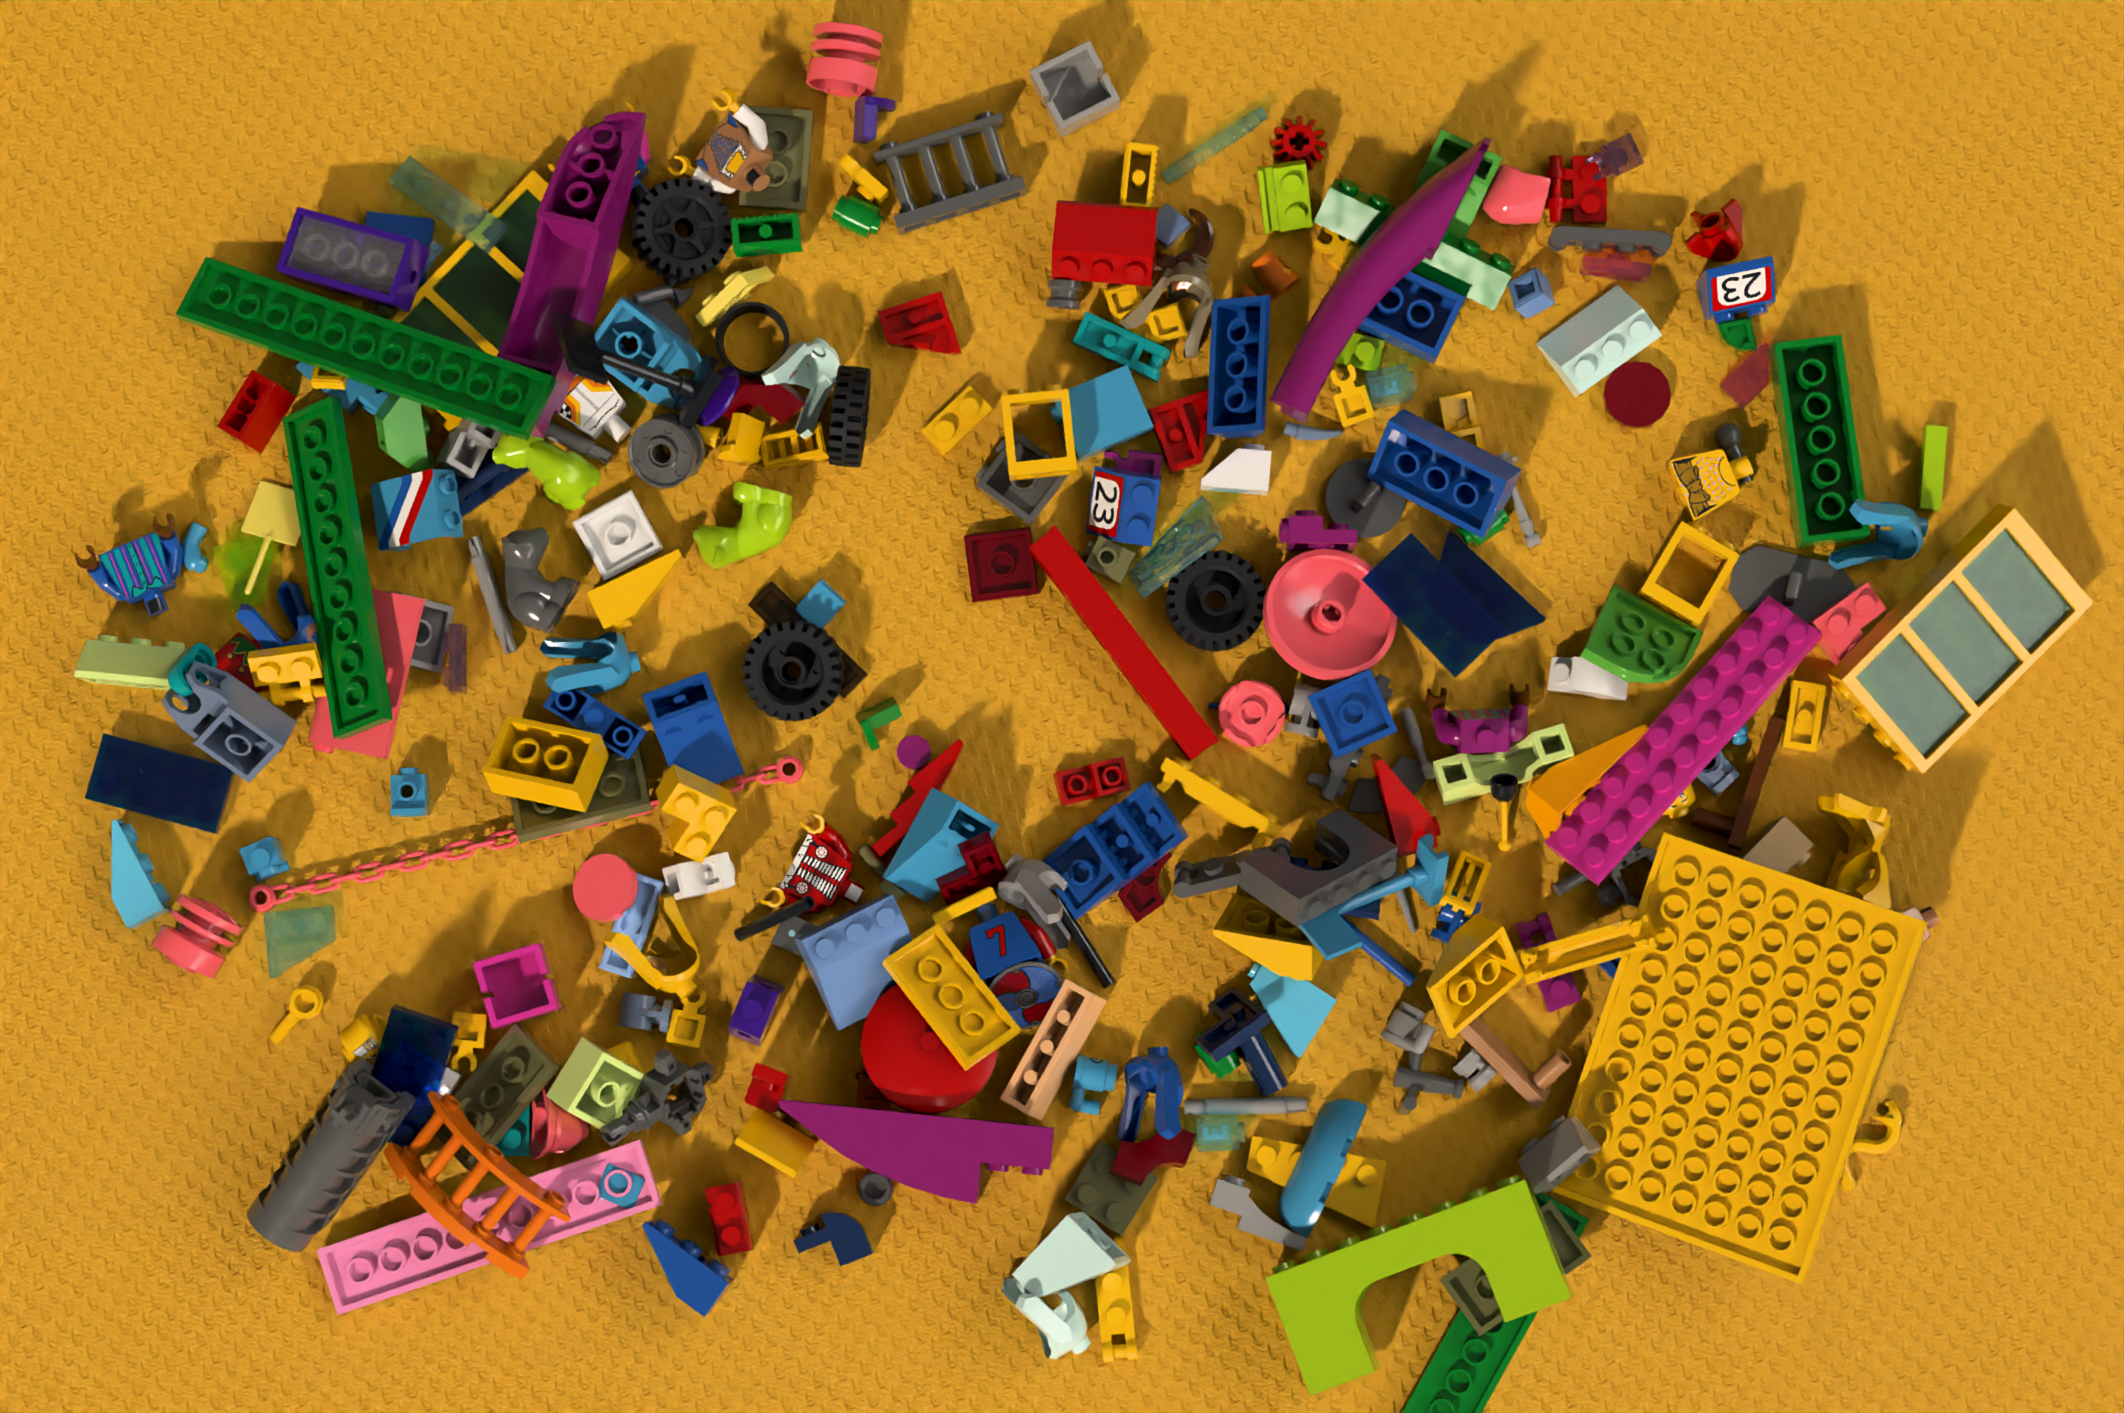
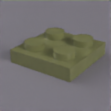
M1100 1141L1064 1200L1122 1236L1158 1177L1150 1173L1142 1186L1110 1175L1109 1173L1117 1151Z

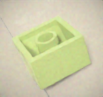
M582 1037L546 1096L567 1112L600 1129L603 1125L623 1115L622 1111L627 1107L628 1102L638 1098L641 1093L639 1086L644 1073Z

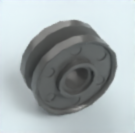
M675 413L658 414L636 428L630 438L628 454L630 464L638 477L649 485L658 488H670L677 486L696 474L704 460L705 446L703 436L695 424L690 430L679 426ZM663 444L669 448L671 457L663 451Z

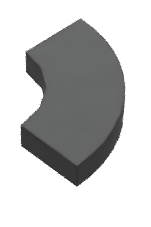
M1400 755L1394 768L1391 770L1409 791L1415 795L1425 783L1419 768L1421 764L1418 760ZM1358 777L1348 811L1356 813L1383 812L1375 778Z

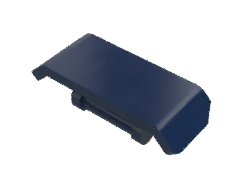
M494 448L487 450L474 478H461L455 474L459 509L462 518L530 471L528 467L515 469L505 464H496L492 459Z

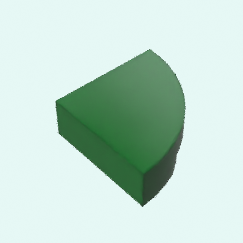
M1751 317L1716 324L1718 333L1729 346L1746 352L1757 350Z

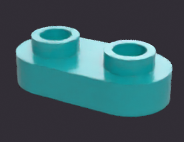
M197 643L187 648L168 670V683L172 690L181 696H189L194 693L185 678L186 673L194 662L205 663L217 668V660L213 651L203 643ZM195 672L200 682L206 683L208 681V678L203 673Z

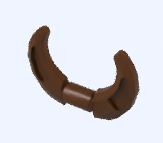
M1189 209L1188 211L1198 226V234L1192 243L1194 248L1186 250L1175 258L1173 255L1162 254L1157 251L1155 270L1163 272L1166 268L1172 269L1177 263L1188 261L1192 254H1198L1203 258L1210 254L1213 248L1214 232L1211 222L1203 213L1195 209Z

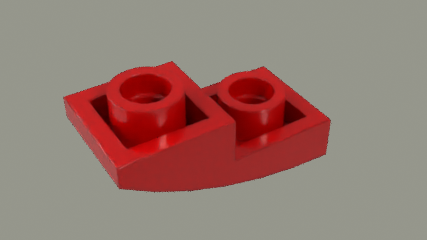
M1123 757L1100 761L1053 774L1061 807L1131 789Z

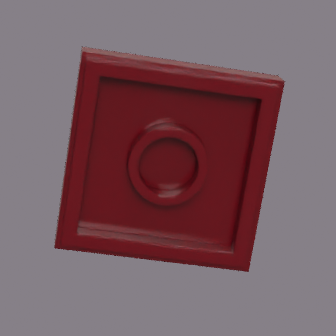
M1031 527L964 536L973 603L1039 595L1035 558L1028 550L1029 546L1033 544Z

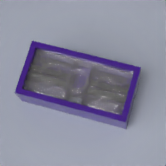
M297 207L276 270L293 281L409 313L431 250L413 238Z

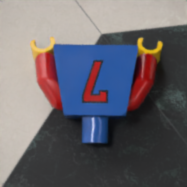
M992 903L983 905L976 911L981 924L969 930L970 940L964 944L962 955L987 987H989L992 980L1001 971L1021 962L1037 961L1044 963L1043 959H1046V964L1052 966L1054 962L1060 961L1065 971L1068 970L1067 962L1055 955L1057 951L1046 931L1027 918H1017L1013 911L999 915L995 904Z

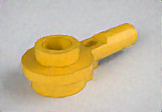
M303 985L293 991L290 996V1005L288 1006L290 1011L268 1036L271 1041L279 1045L300 1019L313 1018L321 1012L324 998L318 988L312 985Z

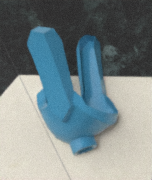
M1856 499L1849 511L1862 525H1875L1878 541L1833 550L1828 558V564L1838 570L1873 561L1909 559L1921 549L1923 538L1927 534L1928 521L1925 517H1918L1912 509L1899 503H1875ZM1890 526L1894 530H1881L1879 528Z
M611 631L600 635L598 638L546 637L539 648L544 655L552 658L596 659V663L558 666L550 670L546 684L557 693L581 687L588 694L610 691L626 683L632 673L641 671L637 651L629 653L624 636L617 632Z

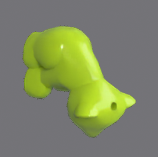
M502 432L497 446L492 453V459L496 464H505L515 469L528 467L536 479L543 485V491L548 501L553 504H561L565 509L574 510L582 507L586 503L585 496L594 486H598L601 480L600 472L577 452H565L556 445L545 442L544 438L530 435L528 441Z
M735 482L733 501L736 505L742 507V516L732 528L717 525H700L693 532L692 536L697 543L704 562L715 570L728 566L740 559L756 556L778 546L790 530L793 497L771 489L743 482Z

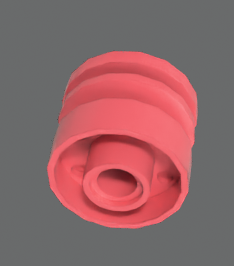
M825 22L814 25L813 35L817 40L812 42L811 48L817 54L825 57H815L809 60L806 84L814 89L842 97L874 95L878 70L866 63L880 60L881 53L877 49L882 47L883 35L872 29L851 23Z
M180 893L176 901L188 909L187 914L171 908L169 913L181 923L177 929L172 926L162 925L151 945L164 953L167 960L193 974L198 972L215 979L226 960L214 949L216 944L233 948L235 942L223 935L224 930L240 935L244 928L236 923L229 916V913L201 898L189 897Z

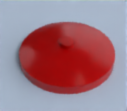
M898 984L886 991L875 1002L866 1018L861 1037L863 1064L874 1087L887 1100L898 1107L923 1114L947 1112L964 1105L974 1098L989 1080L998 1054L997 1049L965 1071Z

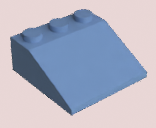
M884 893L794 938L838 1031L867 1017L875 1002L886 991L897 984L882 963L884 959L911 942L912 937L892 894Z

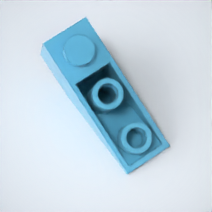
M115 819L112 821L111 898L126 927L136 929L169 911L170 908L167 901L170 900V896L161 882L156 883L151 872L155 870L153 863L145 852L140 853L135 843L139 838L130 823L125 824L124 821Z

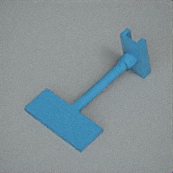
M1431 834L1418 839L1415 864L1413 867L1406 869L1405 874L1368 888L1364 892L1351 897L1340 905L1298 926L1327 961L1362 946L1361 939L1340 916L1341 914L1409 886L1414 888L1430 907L1439 904L1444 890L1449 855L1446 851L1436 854L1432 850L1434 838Z

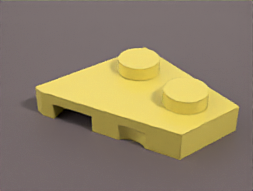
M767 266L743 273L739 270L734 272L724 281L726 287L719 294L715 292L702 302L703 309L695 317L703 327L718 323L727 311L751 296L749 292L757 284L768 283L775 277Z

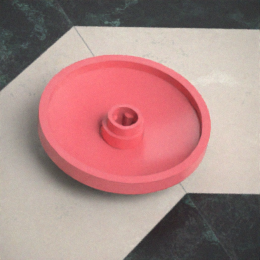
M1316 549L1293 557L1275 574L1267 587L1263 601L1264 626L1275 650L1296 670L1321 680H1346L1373 668L1390 648L1396 632L1397 612L1395 601L1384 579L1364 560L1340 550Z

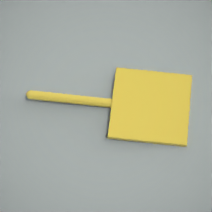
M261 480L241 529L242 532L265 538L245 588V594L247 595L252 592L271 540L296 547L301 536L294 490Z

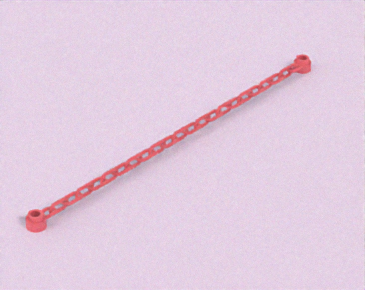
M786 756L778 763L761 767L756 775L744 778L740 775L732 778L737 779L734 781V784L739 786L728 790L731 793L741 791L746 783L759 781L764 785L780 781L793 784L802 778L804 768L799 759L793 756ZM788 763H792L796 767L795 773L791 776H787L783 772L784 766ZM776 769L778 777L765 780L767 774L763 772ZM650 797L652 805L651 811L627 817H636L652 812L654 810L655 805H659L658 799H653L652 797ZM603 822V823H599V824H595V825H591V826H587V827H583V828H591V827L603 825V824H605V823H607V822ZM509 828L491 833L487 840L473 843L471 840L464 839L448 843L441 852L428 854L426 851L418 850L403 854L398 858L397 862L387 865L373 861L358 865L353 869L352 873L338 876L333 872L311 877L307 884L293 887L288 883L271 887L257 885L250 890L248 902L254 910L268 912L276 904L292 900L295 893L308 890L313 894H321L337 889L340 882L354 879L358 883H366L382 878L385 871L399 868L403 872H411L427 867L430 860L444 857L447 861H456L472 856L475 849L489 846L492 850H501L517 845L519 840L516 829ZM512 833L510 839L514 841L495 845L498 841L493 839L494 837ZM562 833L555 834V835H551V836H547V837H543V838H539V839H546V838L558 836V835H560V834H562ZM467 844L465 850L469 852L450 856L453 852L448 850L449 848ZM422 855L420 861L424 863L404 867L408 864L407 861H403L404 859ZM377 866L375 872L379 874L359 878L363 875L362 872H358L359 870ZM332 877L330 883L334 885L314 889L318 886L317 883H313L314 881ZM287 888L284 893L289 896L277 899L275 891ZM260 892H264L267 895V900L262 905L256 901V896Z

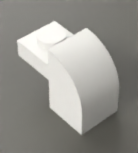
M1552 657L1547 690L1559 693L1584 694L1599 699L1626 700L1628 682L1582 657Z
M728 852L706 857L702 864L694 860L662 869L667 893L674 896L675 901L725 890L736 885L734 880L735 868Z

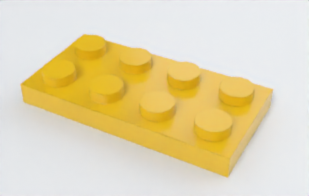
M938 923L884 959L882 965L965 1071L1020 1033L1021 1028L984 981L980 979L979 975Z

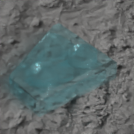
M333 906L263 913L269 978H278L291 967L311 957L313 953L336 941Z

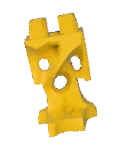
M1835 793L1834 797L1818 796L1817 810L1835 819L1836 823L1849 837L1848 854L1843 850L1837 851L1835 861L1824 887L1889 909L1891 907L1888 869L1885 856L1881 854L1882 846L1889 834L1892 817L1887 814V809L1868 806L1841 793Z

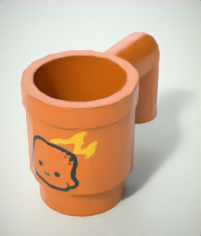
M1272 250L1263 254L1251 266L1256 272L1258 280L1267 289L1261 295L1270 296V304L1283 296L1300 280V277L1294 273L1281 256H1277ZM1248 284L1238 292L1241 297L1258 296Z

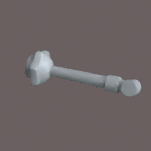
M1509 451L1496 456L1514 466L1519 460L1517 455L1511 457ZM1515 484L1510 497L1520 521L1521 531L1525 534L1523 537L1526 546L1531 548L1541 544V540L1537 531L1533 529L1535 528L1532 519H1529Z

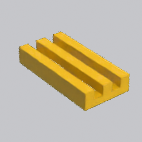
M1461 849L1439 904L1445 907L1448 903L1452 905L1451 910L1458 912L1461 909L1465 911L1464 916L1470 918L1492 863ZM1464 860L1470 863L1457 896H1454L1451 893ZM1477 865L1482 869L1470 900L1467 902L1463 898Z

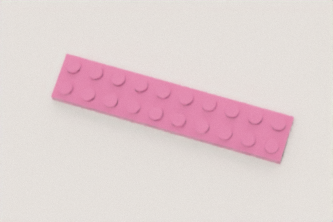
M637 1140L529 1177V1179L548 1191L552 1189L560 1193L566 1200L565 1205L571 1218L566 1223L551 1215L524 1249V1252L663 1205L642 1140ZM608 1163L623 1169L613 1170L605 1178V1189L613 1197L625 1196L631 1190L632 1179L626 1171L645 1178L633 1208L627 1209L599 1197L598 1185ZM615 1173L623 1174L628 1180L627 1189L620 1194L612 1192L608 1186L609 1178ZM508 1185L467 1198L462 1204V1210L475 1221L481 1222L507 1189ZM519 1195L492 1229L493 1234L507 1243L509 1241L513 1242L540 1207ZM428 1212L317 1250L337 1315L491 1263L485 1259L488 1252L474 1242L466 1246Z

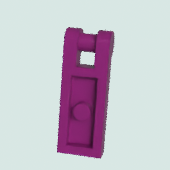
M1546 912L1536 915V919L1527 923L1522 920L1514 924L1523 950L1557 940ZM1542 932L1545 941L1534 945L1531 935ZM1571 973L1536 982L1548 1013L1581 1000Z

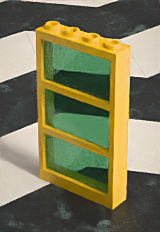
M532 170L416 292L410 312L398 311L390 320L497 357L520 290L538 219L536 213L548 183ZM618 247L602 299L634 267L631 259ZM421 404L432 416L438 412L445 418L446 421L442 426L449 432H453L463 419Z
M1998 503L1827 675L1835 683L1832 686L1834 691L1845 701L1850 700L1855 706L1853 709L1854 714L1863 723H1870L1876 730L1873 733L1874 737L1886 748L1890 746L1896 753L1893 758L1898 765L1906 771L1912 769L1924 774L2093 604V601L2014 507Z

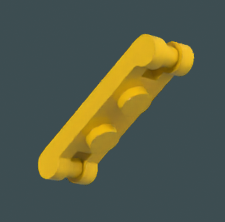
M1125 1236L1114 1237V1242L1126 1253ZM1127 1264L1095 1277L1104 1363L1114 1362L1115 1358L1127 1357L1128 1360L1138 1359ZM1125 1333V1344L1112 1345L1111 1335Z

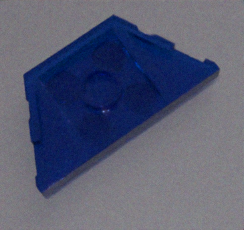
M1452 531L1446 535L1427 603L1477 648L1497 639L1540 625L1546 620L1543 615Z

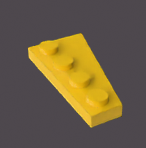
M1252 1136L1246 1170L1285 1187L1304 1145ZM1347 1154L1345 1163L1335 1184L1332 1185L1324 1206L1375 1228L1386 1161Z

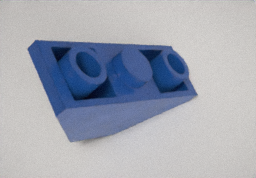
M579 688L560 693L553 690L543 707L579 730L601 734L605 746L627 760L631 759L647 734V731Z

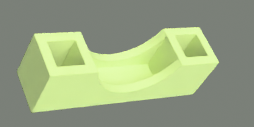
M1564 723L1531 732L1523 741L1510 747V750L1506 752L1486 755L1460 753L1433 761L1435 782L1443 806L1491 792L1490 779L1497 774L1514 775L1518 779V784L1530 781L1537 774L1542 776L1550 767L1573 757L1574 752Z

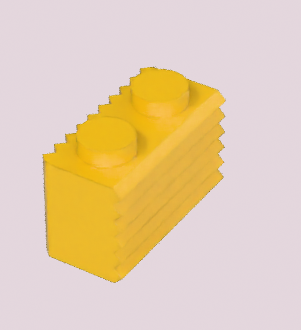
M1126 142L1119 205L1153 207L1159 148L1156 145Z

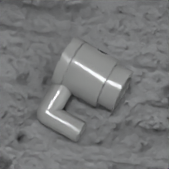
M1402 1001L1398 1010L1395 1009L1380 1037L1405 1051L1421 1054L1425 1051L1436 1029L1426 1023L1422 1024L1426 1015L1424 1012Z

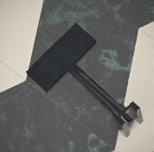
M554 311L552 314L553 323L569 372L606 385L608 381L604 364L670 388L674 394L679 395L678 400L673 406L679 426L690 430L693 428L724 378L723 373L714 370L718 364V359L705 354L691 378L683 375L676 377L598 348L591 324Z

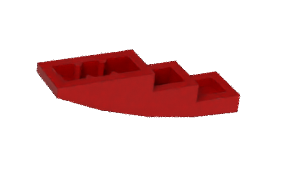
M960 739L907 781L915 793L890 813V816L898 825L872 846L881 858L905 837L931 788L933 787L941 791L950 778L965 747Z

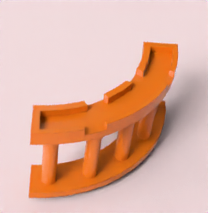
M431 1090L428 1093V1097L436 1110L409 1146L401 1147L390 1142L383 1151L398 1179H403L405 1176L413 1186L409 1193L437 1222L466 1246L474 1242L488 1252L485 1257L486 1260L522 1280L530 1270L524 1256V1249L551 1215L566 1223L570 1220L571 1216L565 1205L566 1200L557 1191L544 1189L503 1158V1153L496 1146L488 1144L474 1129L464 1115L460 1102L450 1094L441 1095ZM443 1123H445L453 1135L428 1167L425 1168L421 1162L420 1153ZM463 1144L479 1161L451 1196H447L438 1186L436 1178ZM490 1170L506 1183L508 1187L482 1221H475L462 1210V1204ZM522 1195L540 1208L513 1242L509 1241L507 1243L493 1234L492 1229L516 1198Z

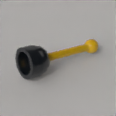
M1503 773L1497 774L1490 779V790L1492 796L1501 802V839L1498 842V847L1502 851H1508L1512 845L1508 839V802L1515 798L1517 794L1518 779L1514 775Z

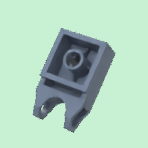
M194 662L185 675L194 693L189 696H181L170 688L161 702L179 727L196 739L193 743L194 745L250 783L284 747L297 721L228 672L205 663ZM195 672L203 673L208 678L209 685L200 682ZM172 697L180 699L187 709L181 710L177 708L172 702Z

